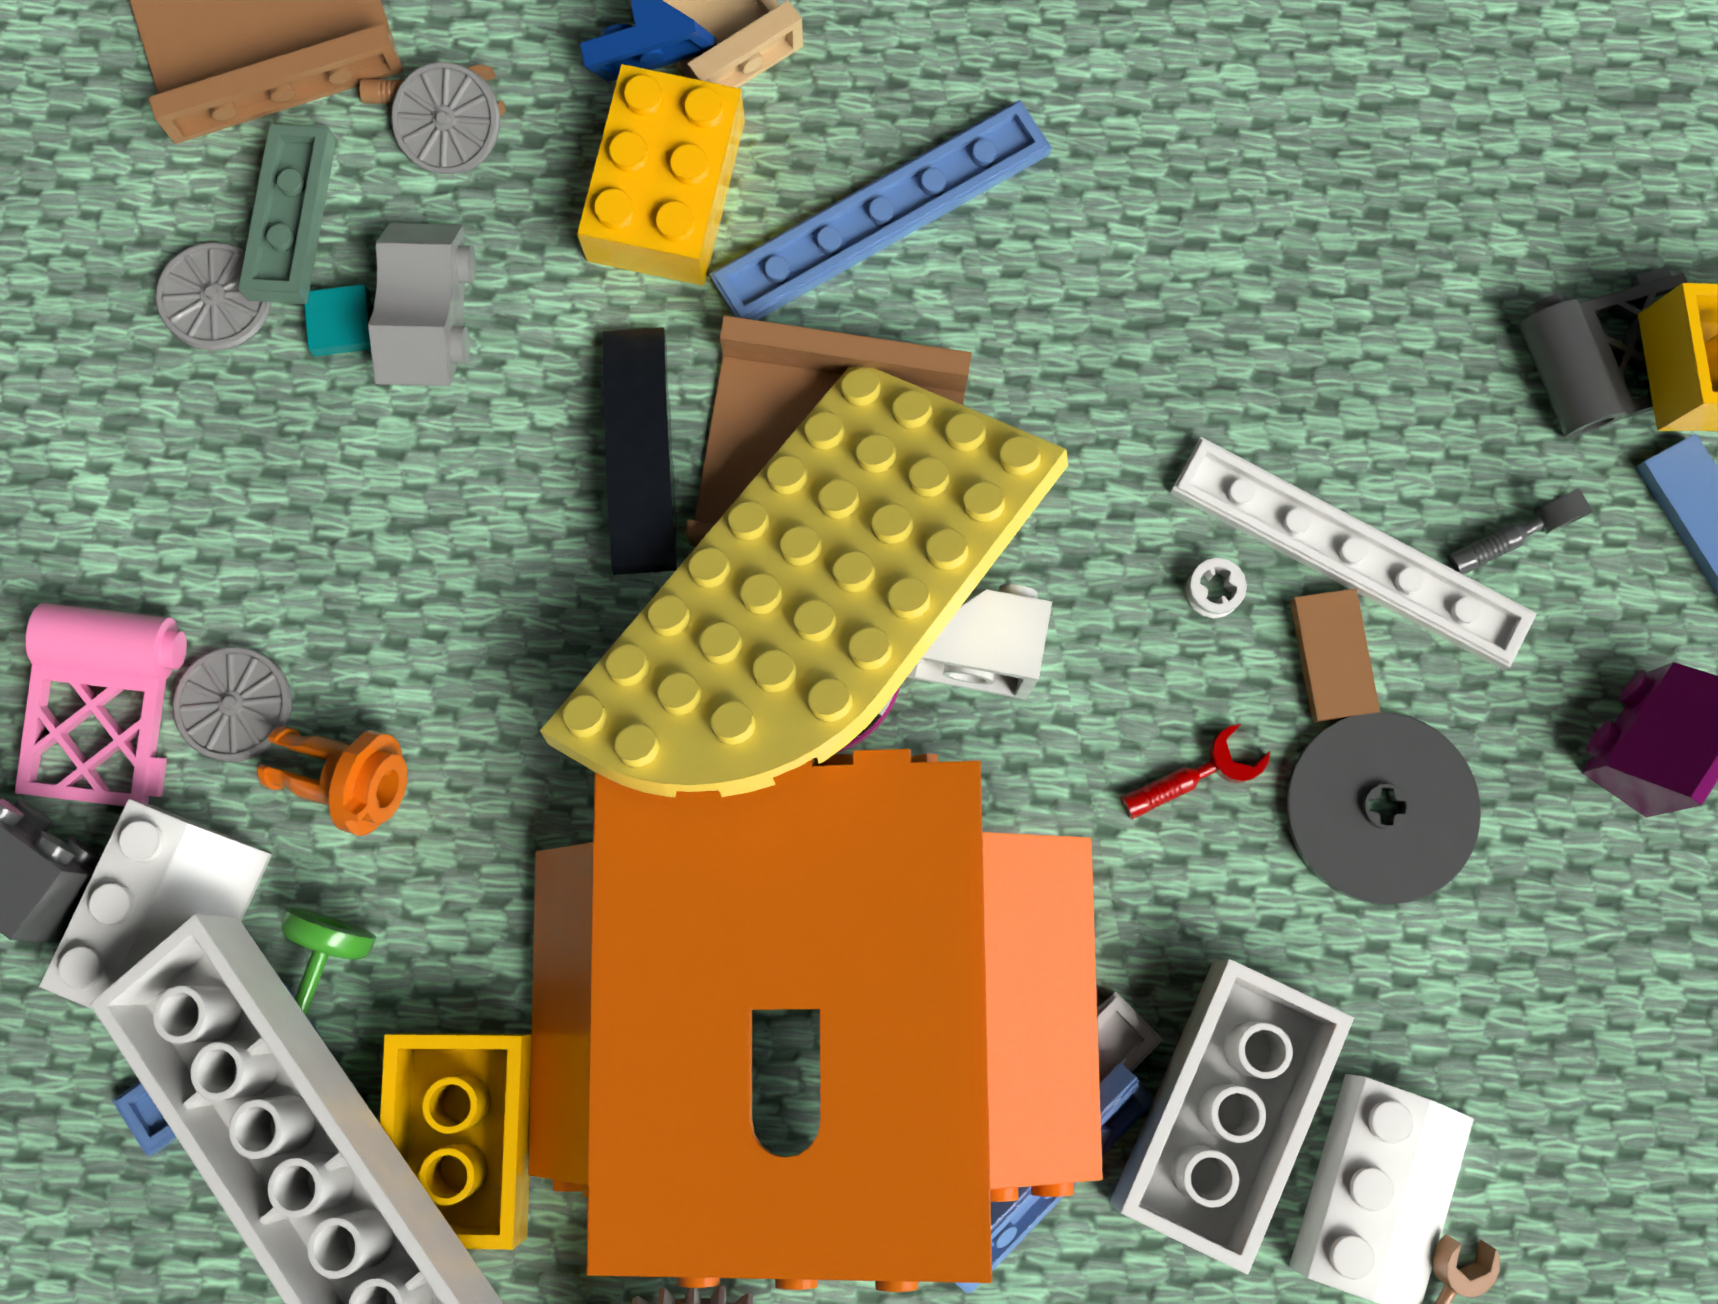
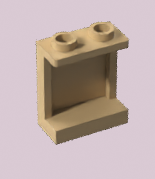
M663 0L695 20L716 37L717 45L702 55L673 63L682 77L739 88L803 47L802 17L789 0L781 5L776 0Z

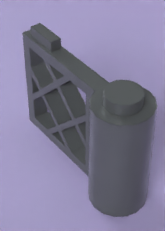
M1666 266L1635 275L1630 279L1632 288L1579 302L1578 299L1565 301L1562 294H1555L1543 298L1526 308L1528 317L1518 326L1566 439L1603 428L1621 419L1654 410L1650 389L1647 396L1633 400L1623 374L1627 365L1648 375L1645 355L1634 350L1641 332L1638 314L1652 305L1655 297L1669 293L1682 283H1688L1684 273L1671 276ZM1638 303L1637 307L1632 306V304ZM1609 312L1630 323L1622 343L1604 333L1597 314Z

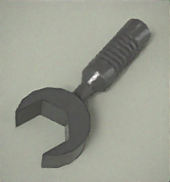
M1578 488L1535 511L1534 514L1537 518L1523 525L1509 524L1478 541L1470 543L1468 546L1448 554L1447 558L1452 568L1464 575L1488 563V561H1492L1503 554L1521 547L1529 535L1541 529L1545 531L1546 535L1585 517L1593 511Z

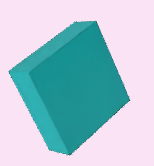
M365 284L309 291L308 302L304 305L308 350L314 357L371 350L368 324L372 316L370 291Z

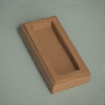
M1357 589L1294 597L1290 601L1312 724L1342 720L1350 716L1379 713V702Z

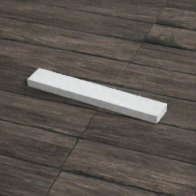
M1200 437L1170 492L1171 495L1349 589H1357L1358 594L1502 670L1511 667L1537 613L1203 437Z

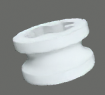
M1223 558L1207 559L1197 566L1187 580L1185 590L1187 601L1194 611L1204 617L1213 619L1225 617L1233 612L1244 599L1247 583L1244 573L1232 561ZM1215 573L1225 577L1224 588L1232 592L1231 599L1228 601L1225 596H1222L1217 603L1206 599L1208 588L1200 584L1201 577L1204 576L1207 581H1210Z

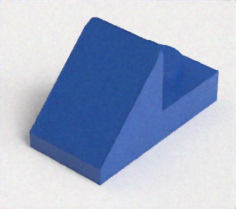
M630 0L635 26L630 24L612 25L603 29L600 32V37L580 43L584 67L610 82L617 80L621 64L654 70L702 55L716 46L717 40L716 37L695 20L663 0Z

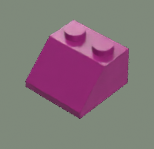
M1675 662L1649 672L1641 670L1628 682L1620 694L1619 701L1626 706L1615 723L1611 721L1604 723L1588 742L1586 752L1592 758L1582 771V774L1646 818L1702 806L1718 781V676Z

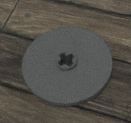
M1379 712L1350 716L1324 729L1307 744L1295 762L1289 777L1285 800L1286 818L1296 850L1309 869L1322 882L1340 894L1354 900L1378 905L1408 903L1429 896L1454 879L1467 863L1475 847L1480 829L1481 807L1478 788L1471 769L1462 754L1443 734L1415 718L1397 713ZM1381 790L1386 791L1388 802L1398 804L1399 810L1398 814L1387 817L1386 825L1381 824L1379 813L1369 811L1368 807L1369 801L1380 798Z

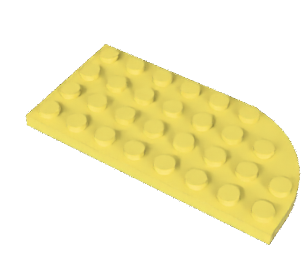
M848 367L540 730L548 745L611 781L644 793L675 798L677 791L700 792L719 790L721 797L749 793L775 785L773 777L795 769L816 758L819 764L824 762L858 736L885 707L1067 468V450L876 368Z

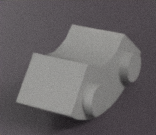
M389 223L376 241V296L373 313L368 324L375 384L450 386L457 364H467L469 360V332L467 327L462 325L465 283H474L476 275L473 246H464L463 225Z

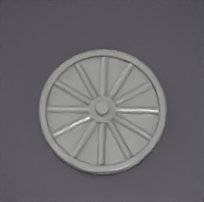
M433 62L419 67L405 78L393 100L391 120L396 141L403 153L422 169L438 174L470 171L489 156L496 144L500 130V112L495 95L481 76L462 65L452 62Z
M202 243L183 250L165 266L157 282L156 306L164 324L180 341L202 350H225L246 342L263 326L268 317L271 302L247 301L238 290L245 256L244 250L226 243Z
M243 647L220 648L197 659L181 677L173 701L175 723L186 743L204 756L225 762L245 761L271 748L274 744L269 742L268 736L279 727H287L292 711V693L283 671L268 657Z

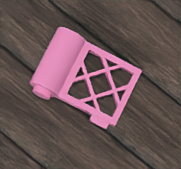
M53 603L39 604L33 610L26 630L25 646L27 656L32 663L14 793L125 806L128 799L148 804L149 796L162 797L167 758L156 757L166 679L170 676L173 669H179L182 666L186 656L187 640L184 632L178 631L176 621L171 617ZM51 681L70 683L86 703L85 706L62 724L59 723L48 708ZM88 685L108 688L96 696ZM124 689L143 691L141 719L126 731H123L104 705ZM94 714L113 741L88 760L68 733ZM46 727L50 733L44 737ZM138 736L136 748L131 741ZM58 742L77 769L58 784L36 782L41 754ZM120 749L134 766L131 793L111 791L95 770ZM85 777L92 788L73 785Z

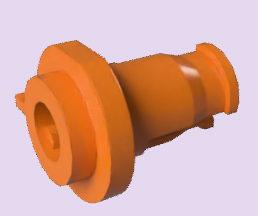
M279 727L268 736L270 743L287 747L291 751L326 760V763L322 769L320 781L260 764L257 767V776L260 784L271 790L285 788L299 798L329 806L331 820L339 830L358 836L367 835L377 829L381 823L389 820L399 808L407 786L408 769L402 756L401 747L393 736L368 730L361 734L352 744H348L323 736H301L296 729L290 727Z

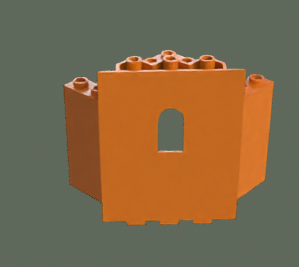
M911 749L855 750L853 754H834L820 764L815 758V761L812 759L795 769L773 777L775 782L773 786L721 797L719 790L700 792L677 791L675 798L654 795L622 786L595 773L593 842L535 851L528 1166L529 1176L552 1179L553 1191H583V1196L588 1197L587 1276L677 1277V1286L685 1288L715 1287L720 1285V1278L775 1279V1288L784 1290L817 1288L818 1280L875 1281V1289L885 1292L914 1291L918 1289V1282L992 1283L991 1202L1019 1200L1018 1187L1031 1186V1195L1072 1196L1074 1195V1183L1103 1180L1092 837L982 832L981 760L938 762V754L925 753L911 756ZM820 1009V1124L818 1135L811 1146L798 1155L786 1157L773 1154L762 1146L758 1140L752 1122V1010Z

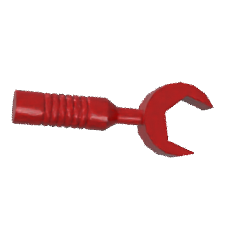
M1241 724L1232 725L1215 736L1210 745V761L1196 768L1181 767L1160 779H1156L1141 788L1121 796L1120 800L1129 818L1133 820L1156 807L1170 802V800L1180 797V795L1182 796L1195 790L1201 779L1215 772L1229 782L1243 783L1251 781L1264 772L1269 763L1270 751L1264 754L1253 767L1233 762L1226 740Z

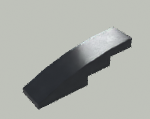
M664 327L603 331L605 451L613 575L676 571L675 475L672 458L671 409L668 393Z

